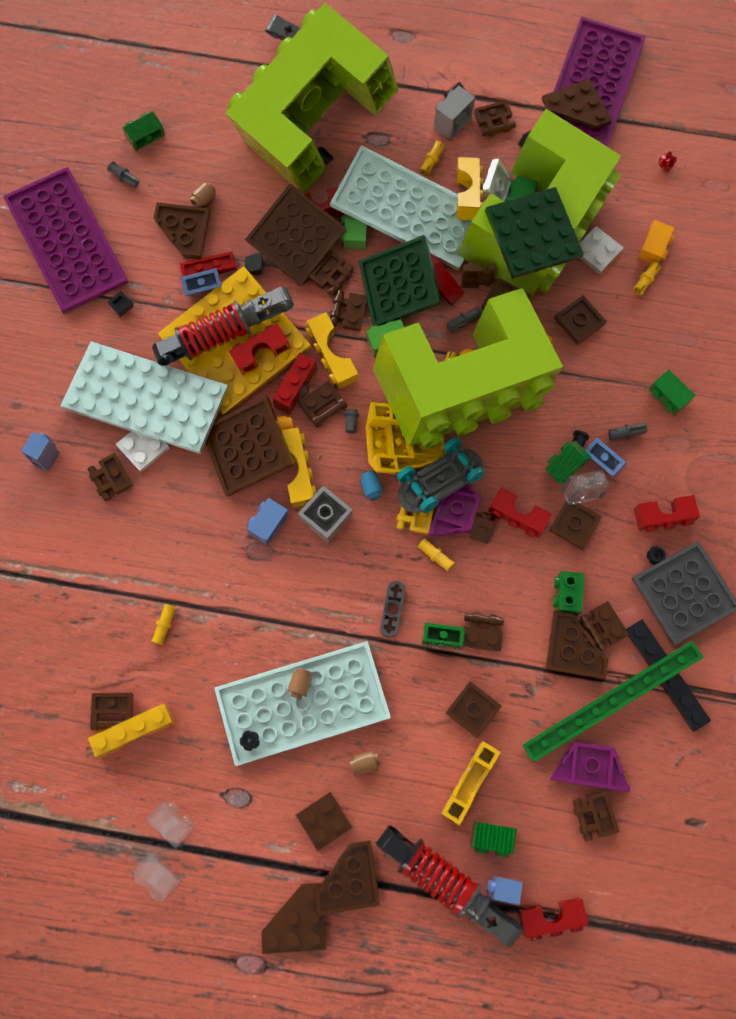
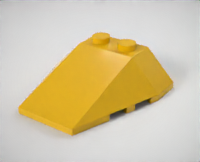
M370 403L365 430L368 463L376 473L396 474L407 466H412L415 469L430 465L446 455L443 449L445 438L439 444L424 449L421 443L408 447L390 405L386 403Z

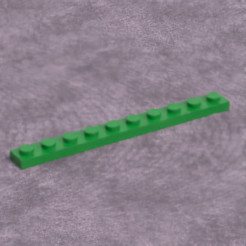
M693 640L522 744V747L532 763L701 660L704 658Z

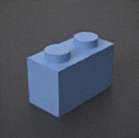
M217 268L180 278L185 296L221 287Z
M32 432L21 452L32 464L48 471L59 451L55 447L56 444L50 441L51 438L43 433L38 435Z
M597 437L585 450L591 456V459L613 478H616L628 465Z
M270 498L260 504L258 514L255 517H251L247 523L248 533L267 546L289 516L288 509Z
M492 875V880H488L487 892L489 897L494 900L519 905L523 883Z

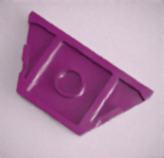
M467 484L440 501L428 536L436 537L470 533L481 496L471 490Z
M573 742L550 777V780L630 792V787L627 785L623 774V768L618 761L617 752L613 747Z

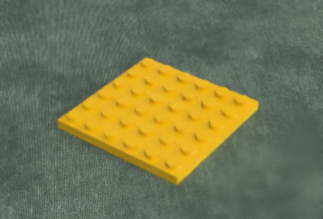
M243 266L221 283V287L212 290L161 330L158 335L164 340L176 334V327L186 324L190 328L189 323L192 321L197 326L196 319L198 318L203 323V316L209 318L210 313H214L216 316V310H220L223 314L222 308L227 307V305L232 304L234 301H237L239 305H243L248 300H253L260 295L266 294V292ZM284 313L265 320L259 325H252L250 327L251 334H246L242 337L237 336L235 340L230 339L229 343L224 342L222 346L217 345L215 349L211 348L209 352L204 351L202 355L193 358L191 361L187 356L179 359L189 373L228 385L227 393L219 409L224 416L292 364L299 353L304 354L312 348ZM278 323L291 348L276 357L271 350L267 348L260 349L255 355V360L259 367L242 375L229 350L238 343H244L250 336L263 332L269 325Z

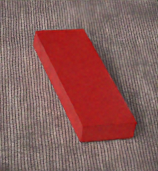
M233 252L180 263L182 276L217 268L218 274L237 270Z

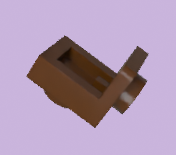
M488 512L476 513L470 539L488 544L495 522L492 514Z

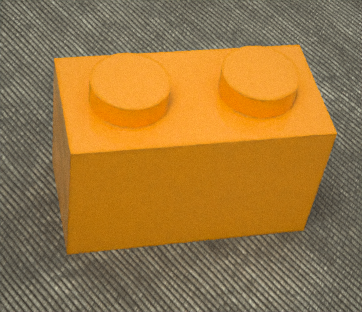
M654 220L638 258L649 263H660L661 259L665 260L669 251L666 247L671 245L675 236L672 235L674 227Z

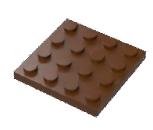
M290 183L246 237L245 241L302 286L347 229Z
M267 396L214 421L206 440V445L224 494L228 497L295 465Z

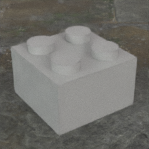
M461 86L451 90L447 98L443 102L440 101L435 108L434 130L450 141L472 119L475 97Z
M322 486L298 513V518L328 544L353 516V509L325 486Z

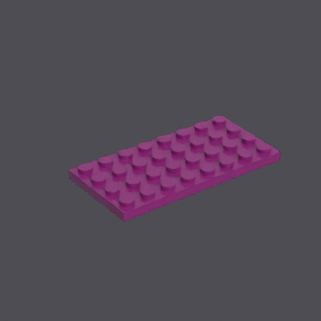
M581 17L554 91L590 79L612 122L608 126L593 130L589 128V125L580 122L576 124L565 120L566 117L557 116L608 147L646 36Z
M68 167L3 196L63 314L129 283Z

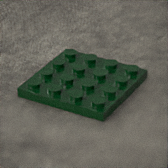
M556 187L488 206L485 209L512 279L580 259L584 255Z
M425 235L358 261L372 326H381L388 321L403 319L442 304Z

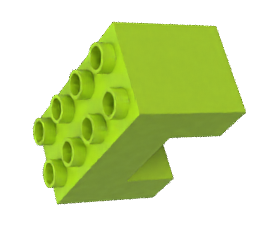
M325 2L317 11L311 10L305 15L301 24L302 28L293 38L287 37L280 43L277 49V56L268 66L262 65L255 71L252 77L253 83L244 93L238 92L230 99L228 110L225 113L243 141L303 194L327 170L313 140L306 133L342 93L346 91L376 116L399 90L389 55Z
M545 109L529 133L510 173L515 177L518 175L537 181L535 189L539 192L556 187L578 242H580L586 229L604 204L606 197L622 175L614 170L621 155ZM490 193L472 220L457 255L470 263L482 264V268H486L488 264L494 263L496 267L494 278L497 280L501 278L519 289L523 288L525 292L530 294L529 300L537 289L547 293L566 263L512 279L485 213L486 207L504 201Z
M523 288L488 299L472 334L479 349L439 363L419 323L383 334L373 371L408 447L421 443L424 449L431 448L444 440L443 434L455 430L458 436H463L477 429V422L489 418L492 424H496L509 418L512 415V409L522 406L525 412H529L545 403L543 396L556 387L554 380L563 368V365Z

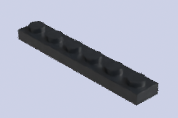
M643 619L626 629L629 633V638L648 666L667 656ZM679 673L661 684L692 732H695L711 721Z

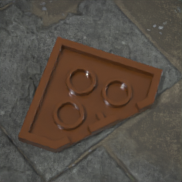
M590 79L542 96V102L546 109L555 115L566 117L565 120L576 124L580 122L589 125V128L593 130L608 126L612 122Z
M157 202L154 221L184 258H202L210 209Z
M554 611L545 670L606 680L608 658L605 654H602L595 645V641L584 630L574 614Z
M371 840L350 843L314 893L317 916L380 905Z
M321 883L302 884L261 931L262 954L326 950L325 916H317L314 893Z

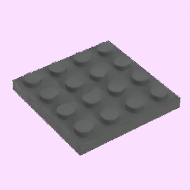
M699 541L631 578L673 646L736 611L735 597Z

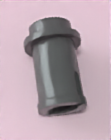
M347 409L344 414L346 417L345 432L355 434L357 433L359 413L356 409Z

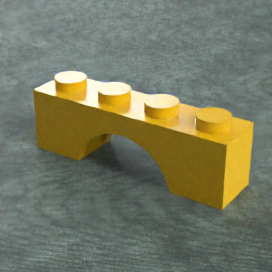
M458 157L457 183L465 186L468 190L458 193L457 220H473L483 205V202H480L483 199V190H480L483 186V178H480L482 177L483 166H480L479 158Z
M327 312L307 320L306 334L309 339H313V347L317 354L320 353L324 369L329 370V379L332 385L336 384L339 390L357 382L358 372L351 359L337 357L328 348L329 341L335 335V331Z
M297 427L282 430L292 459L299 467L296 478L287 485L292 508L305 506L316 494L315 486H311L310 480L313 479L311 468L307 469L306 462L309 461L307 450L303 451L302 444H306L304 434L299 433V428Z
M163 703L93 735L88 740L95 757L103 758L120 750L126 744L143 736L164 730L174 725L175 722L168 705Z
M484 741L479 744L440 815L456 825L461 824L478 789L501 753Z

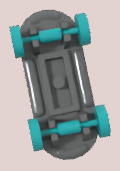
M454 437L443 447L447 453L446 455L416 474L412 466L405 467L396 476L398 481L402 483L398 492L401 506L412 513H428L440 501L469 483L473 484L479 481L486 473L479 455L470 449L459 448L462 441L458 437Z

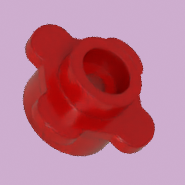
M668 151L660 156L659 166L664 168L665 172H669L676 163L677 157Z

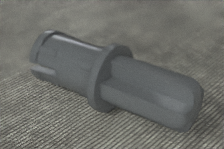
M114 161L109 163L107 170L117 176L119 181H125L134 188L138 187L140 180L130 174L127 168L119 166Z
M475 307L466 313H460V316L447 322V328L453 332L464 325L468 326L470 322L481 317L482 312L480 308Z
M645 423L632 426L626 424L621 428L609 429L610 441L624 438L630 439L631 436L647 433V426Z

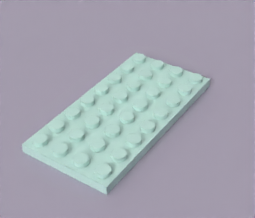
M361 145L330 202V206L402 243L425 235L430 253L440 262L457 271L464 260L457 253L472 220H457L458 194Z
M91 341L62 401L61 407L62 409L201 454L227 393L228 385L167 365L160 366L157 362Z
M368 641L214 687L235 766L391 719ZM296 668L312 672V681L307 696H302L301 700L291 697L290 692L287 691L292 674L296 671ZM248 730L251 732L255 731L259 735V746L252 751H246L240 745L242 734Z

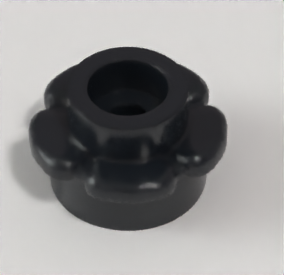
M651 547L650 551L647 552V559L653 565L665 560L666 553L661 547Z
M245 731L240 738V745L246 751L256 749L260 743L258 740L259 735L255 731Z

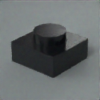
M122 291L107 302L119 317L134 307L132 301Z

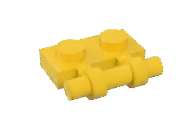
M401 506L400 514L396 518L398 522L396 528L404 530L405 523L411 524L409 531L428 535L433 510L428 513H413V516H408V511Z

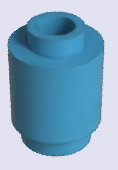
M373 470L361 474L360 482L365 497L370 498V500L379 499L384 491L378 474Z

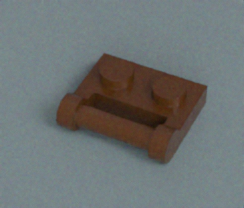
M329 381L298 401V404L317 428L327 418L339 410H344L348 407L345 400L340 397ZM333 401H336V404L327 409L325 412H323L319 416L315 415V413H317Z
M92 693L91 730L111 728L133 718L134 693ZM99 714H125V720H99L98 717Z

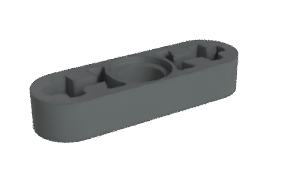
M399 581L391 582L387 589L380 627L381 634L386 638H392L398 632L405 594V587ZM395 586H398L399 590L402 591L397 594V600H401L400 602L388 600V598L393 599L394 592L391 589H394ZM391 604L398 607V612L395 615H391L387 611V607ZM385 617L397 619V621H392V628H395V630H392L389 634L384 629V627L388 626L389 619L385 620Z

